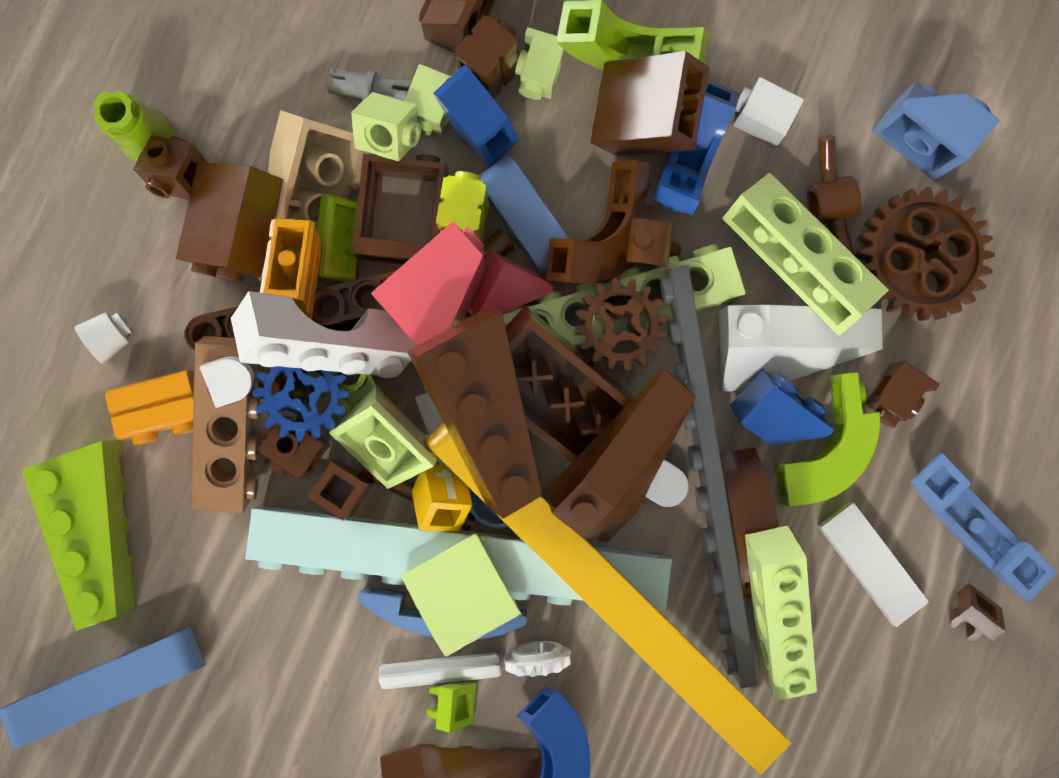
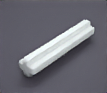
M490 652L382 664L378 672L379 684L382 689L387 690L499 677L502 672L501 658L499 653Z

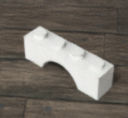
M249 291L231 317L240 363L260 364L264 367L282 366L302 368L306 371L323 370L342 372L347 375L365 374L391 378L397 377L409 364L411 359L407 351L415 347L412 339L385 310L368 308L351 331H335L325 328L308 318L291 297Z

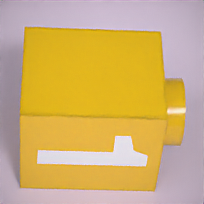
M435 464L433 467L419 473L412 489L419 530L459 532L472 507L468 486L447 465Z

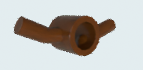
M822 136L818 138L819 168L822 182L808 186V209L822 224L829 222L831 233L855 256L847 230L846 218L860 214L862 205L860 189L853 176L838 178L835 136Z
M632 219L626 262L654 267H668L669 257H679L681 254V246L678 243L671 242L674 224L649 219Z

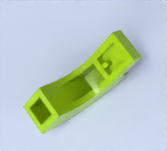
M602 0L566 1L563 4L557 43L574 58L603 70L604 63L687 51L704 63L709 33L705 27L651 28L636 25L616 16Z
M858 372L829 376L835 431L832 433L827 445L811 458L801 461L774 463L779 504L790 507L828 500L849 488L869 465L878 443L880 412L863 413L862 405L866 403V389L864 383L859 381Z

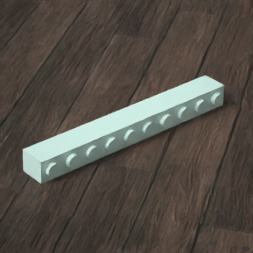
M259 506L252 508L245 559L258 561L257 567L281 570L283 569V564L299 566V572L304 574L323 575L324 570L329 569L341 571L340 577L345 579L364 580L366 574L382 576V582L386 584L405 585L401 575L476 533L480 536L498 573L505 580L515 600H530L531 594L547 596V602L556 605H571L572 599L583 600L520 537L460 530L459 532L419 530L417 524L351 517L343 521L333 514L270 506ZM593 546L657 610L666 611L672 560L667 555Z

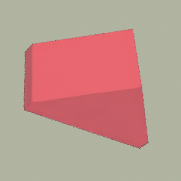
M489 250L484 260L486 271L468 312L473 316L484 309L501 310L503 314L555 291L553 284L538 272Z

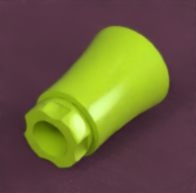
M120 90L116 92L103 91L93 102L95 109L93 119L99 128L115 141L126 157L137 162L151 135L169 139L172 136L170 122L161 112L145 106L128 93Z

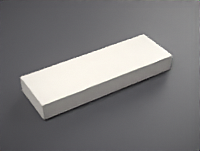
M848 502L818 525V528L891 625L898 627L929 603L855 503Z

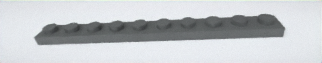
M689 265L665 269L666 278L660 279V289L664 304L670 303L673 320L667 321V331L671 346L677 345L680 362L674 363L675 378L696 396L683 424L686 430L691 429L694 445L688 446V457L692 471L698 470L701 487H695V498L699 512H705L707 528H702L701 530L702 540L706 553H712L714 568L708 569L709 582L713 594H719L721 609L715 610V618L720 635L725 634L728 648L722 650V660L726 674L733 675L741 689L758 686Z

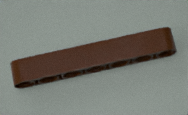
M396 271L317 288L312 321L328 329L357 323L367 311V309H363L361 306L362 295L368 290H374ZM328 299H337L339 302L338 313L332 318L324 319L321 314L323 303ZM378 303L376 307L372 308L378 310H385L380 303ZM238 307L202 314L192 318L184 330V338L187 345L192 350H195V343L202 339L204 330L211 325L216 329V337L235 338L231 317Z

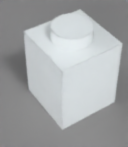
M759 77L752 89L744 87L735 110L739 114L733 126L776 147L786 136L804 99Z

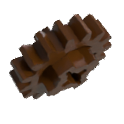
M618 278L612 279L610 290H606L600 283L595 286L597 297L593 298L592 296L585 295L582 299L583 303L588 307V311L577 310L575 315L576 318L584 321V325L574 330L575 335H585L587 339L580 346L581 351L592 348L595 353L592 356L591 362L595 364L601 358L607 360L606 368L609 371L613 370L616 362H621L624 372L630 371L632 366L631 360L634 359L641 367L648 363L644 353L647 351L650 354L657 355L660 349L654 341L667 338L668 333L658 329V326L668 320V315H657L656 309L663 301L656 299L651 302L647 298L651 291L649 286L645 287L641 292L636 291L635 279H630L626 288L620 286ZM619 297L631 299L627 305L612 306L610 303L605 302ZM642 309L645 311L649 322L648 334L641 327L639 313ZM593 316L602 324L603 337L599 342L593 332ZM622 316H625L629 320L626 327L631 332L622 331L618 335L612 330L615 323L611 320V317L619 320ZM624 343L637 348V350L629 353H615L611 351L615 345Z

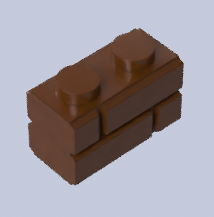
M484 15L472 28V36L466 35L455 48L458 70L466 65L492 98L495 99L502 91V85L506 86L516 75L518 54L516 39L518 35L506 21L499 19L496 22L492 17Z

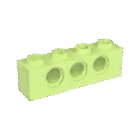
M770 172L742 193L722 218L838 336L860 319L889 291Z
M788 526L745 535L761 671L775 701L816 693L817 686L806 555Z

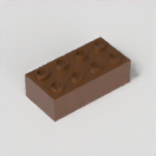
M525 305L505 328L527 428L572 463L632 401L634 396L598 365L592 363L586 355Z

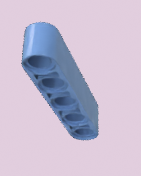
M188 626L0 708V718L13 749H17L186 676L205 666L206 662L191 626Z

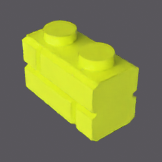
M458 171L455 173V176L448 175V177L443 178L440 195L442 202L439 203L436 217L439 232L454 222L461 231L468 226L483 243L484 223L487 220L489 200L487 186L483 181H480L481 177L479 175Z

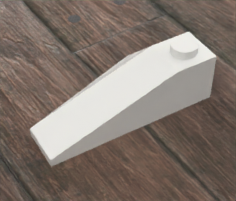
M728 305L718 311L720 392L743 391L762 369L775 378L782 374L792 381L883 349L882 309L870 308L840 336L810 306Z

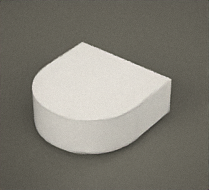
M228 356L200 366L216 408L241 400L253 387L254 373L248 363H240L238 357Z
M663 460L645 497L664 507L678 505L685 499L688 493V480L680 469Z

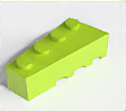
M102 440L21 469L76 631L117 617L136 608L132 557L128 554L126 533H129L128 517H125L123 492H126L125 475H121L120 455H123L122 440Z

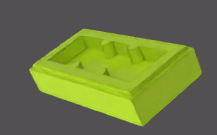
M331 194L321 195L317 231L322 243L318 278L340 283L355 280L358 258L352 253L358 201Z

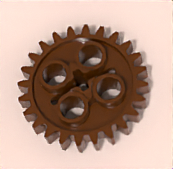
M931 187L921 190L919 195L912 188L903 193V198L896 194L888 199V206L882 204L874 210L878 218L871 217L864 222V225L871 232L859 235L858 240L866 244L867 248L856 252L855 256L866 259L867 264L864 266L889 290L878 300L880 301L885 298L889 300L887 312L890 313L902 307V319L911 318L916 312L919 322L929 320L931 313L934 319L938 320L947 317V311L951 314L963 311L961 303L966 305L976 301L972 291L977 292L986 288L984 282L978 277L986 276L993 272L991 268L983 265L984 260L995 257V253L983 248V244L993 240V237L980 235L979 230L987 222L986 220L973 222L971 218L976 212L977 208L975 206L965 211L960 209L963 203L962 196L948 202V190L946 189L937 193L933 198ZM912 218L921 222L923 226L922 236L913 231L911 226ZM895 234L901 242H897L894 239ZM948 239L952 240L958 248L956 257L949 253L947 249ZM892 252L897 253L903 261L901 271L895 269L890 262ZM947 266H949V267H951V268H953V269L955 270V274H954V275H953L952 271H951ZM928 273L933 275L937 281L936 292L930 290L926 284Z

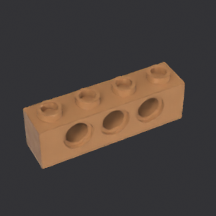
M205 336L195 343L191 510L243 513L249 502L257 497L259 479L258 475H252V461L257 460L259 456L260 436L254 434V419H259L260 414H256L255 408L262 403V399L253 397V389H255L256 375L258 372H262L263 366L248 363L254 373L252 389L241 400L218 408L214 405L200 370L201 365L228 356L239 358L235 338ZM220 417H229L237 424L238 432L230 433L225 431L220 425ZM227 458L231 460L236 466V472L224 471L220 467L218 459Z

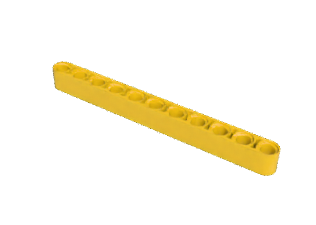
M443 422L424 442L485 502ZM543 496L502 519L759 774L762 775L792 744L586 539L582 538L551 513L549 502Z

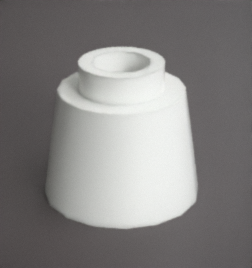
M108 312L102 313L74 327L86 348L103 365L129 343L127 336L133 333L128 323L118 312L112 316Z

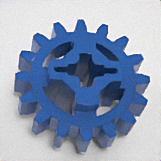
M282 366L268 367L270 370L269 374L258 372L256 375V379L264 384V388L253 389V397L263 399V403L255 408L256 414L268 413L269 418L264 424L267 429L275 424L281 426L280 438H284L289 430L295 431L297 442H302L305 431H310L315 439L320 438V426L324 425L332 430L336 424L330 416L332 414L343 416L345 413V409L337 404L338 401L346 400L349 397V392L338 389V386L345 382V375L334 376L333 371L315 370L321 377L313 378L304 374L301 368ZM283 373L286 382L283 390L271 396V388L274 381ZM295 381L302 390L310 389L312 392L307 398V407L299 399L291 400L290 398L295 389ZM330 393L328 407L319 416L316 402L318 398ZM285 410L299 415L301 422L290 421L278 412Z

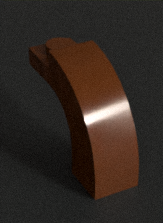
M643 161L612 162L608 205L601 225L592 235L582 240L550 238L546 280L579 284L602 283L621 275L633 265V263L626 262L632 219L657 220L659 207L646 205L647 192L650 185V163Z
M755 447L720 453L744 599L752 598L745 535L779 528L770 486Z

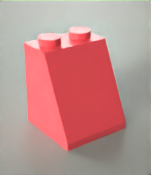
M452 222L371 294L418 346L464 320L486 271L484 261L486 252L483 250L485 246L468 226L461 231Z

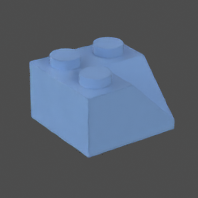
M916 81L901 94L872 131L935 181L967 161L1000 120L991 113L986 103L972 98L967 93L939 96L931 87L923 86Z

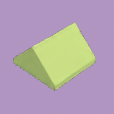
M377 387L372 389L329 431V434L387 489L433 467L438 461L437 455L424 442L428 437Z

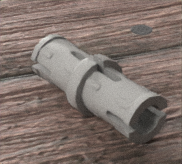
M331 67L329 75L333 76V78L328 77L327 91L332 95L338 94L363 100L374 92L404 101L412 81L380 77L376 71L368 70L366 74Z

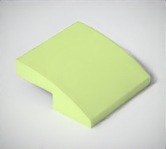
M476 533L401 575L424 622L446 657L522 614L505 580L498 573L480 536Z

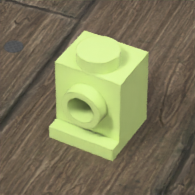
M527 27L525 50H521L515 74L521 75V83L518 89L521 95L535 100H540L542 97L552 98L565 57V50L557 43L558 36Z

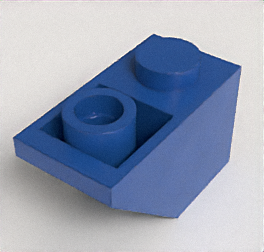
M466 65L449 77L433 93L459 139L489 168L520 141L508 116Z
M764 369L755 376L730 404L740 424L770 445L827 437L835 431L825 418L828 410L812 396L804 400L796 394L799 389L782 374L775 378Z

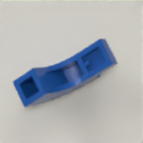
M707 80L696 149L670 152L656 187L653 200L661 202L670 211L677 213L685 212L693 216L700 201L704 183L714 156L736 110L740 93Z
M545 686L516 715L535 737L540 747L542 768L539 778H590V749L583 724L561 693Z

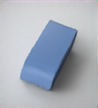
M507 155L479 175L481 177L480 181H483L487 186L489 204L530 263L542 275L547 272L550 238H569L511 156Z

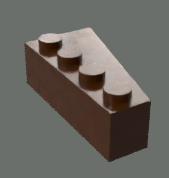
M484 309L408 350L407 353L487 507L504 519L541 497L542 491L502 311Z

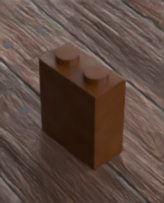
M687 51L604 63L590 143L615 156L695 150L709 67Z
M198 162L176 259L191 263L192 272L211 277L218 276L242 282L243 275L261 277L267 245L270 240L271 220L275 218L283 179L252 166Z

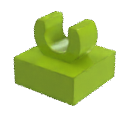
M458 681L429 688L430 694L438 695V707L427 709V715L432 719H436L437 730L450 733L473 725L477 683Z

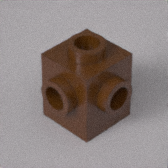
M151 135L143 151L140 153L133 170L146 183V189L152 194L164 199L173 196L189 200L198 162H208L193 143H189L176 136H171L169 139Z
M282 415L290 421L301 422L299 415L295 418ZM275 424L269 429L265 427L260 435V438L264 441L258 448V451L267 457L264 463L283 476L289 472L298 479L308 478L331 445L321 436L315 439L310 431H305L302 442H297L295 431L289 430L284 438H280L281 426ZM291 440L293 441V444H294V445H293V449H291V447H290V441H291Z

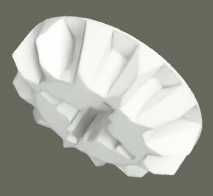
M555 641L522 643L513 647L510 652L504 655L505 670L519 677L525 675L531 677L537 675L547 676L549 673H559L571 664V651Z

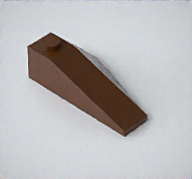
M419 744L382 755L380 757L382 778H539L542 768V756L540 749L501 747L497 750L473 749V746L446 748L435 747L433 744Z

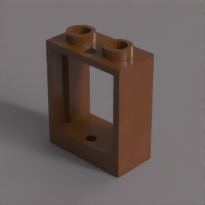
M363 154L352 253L358 260L404 265L426 245L423 243L371 238L378 176L435 182L429 242L440 233L436 224L439 203L442 202L440 195L443 178L448 177L449 171L447 164L440 162L441 159L439 157L420 154L416 156V160L402 158L400 161H395L378 155Z

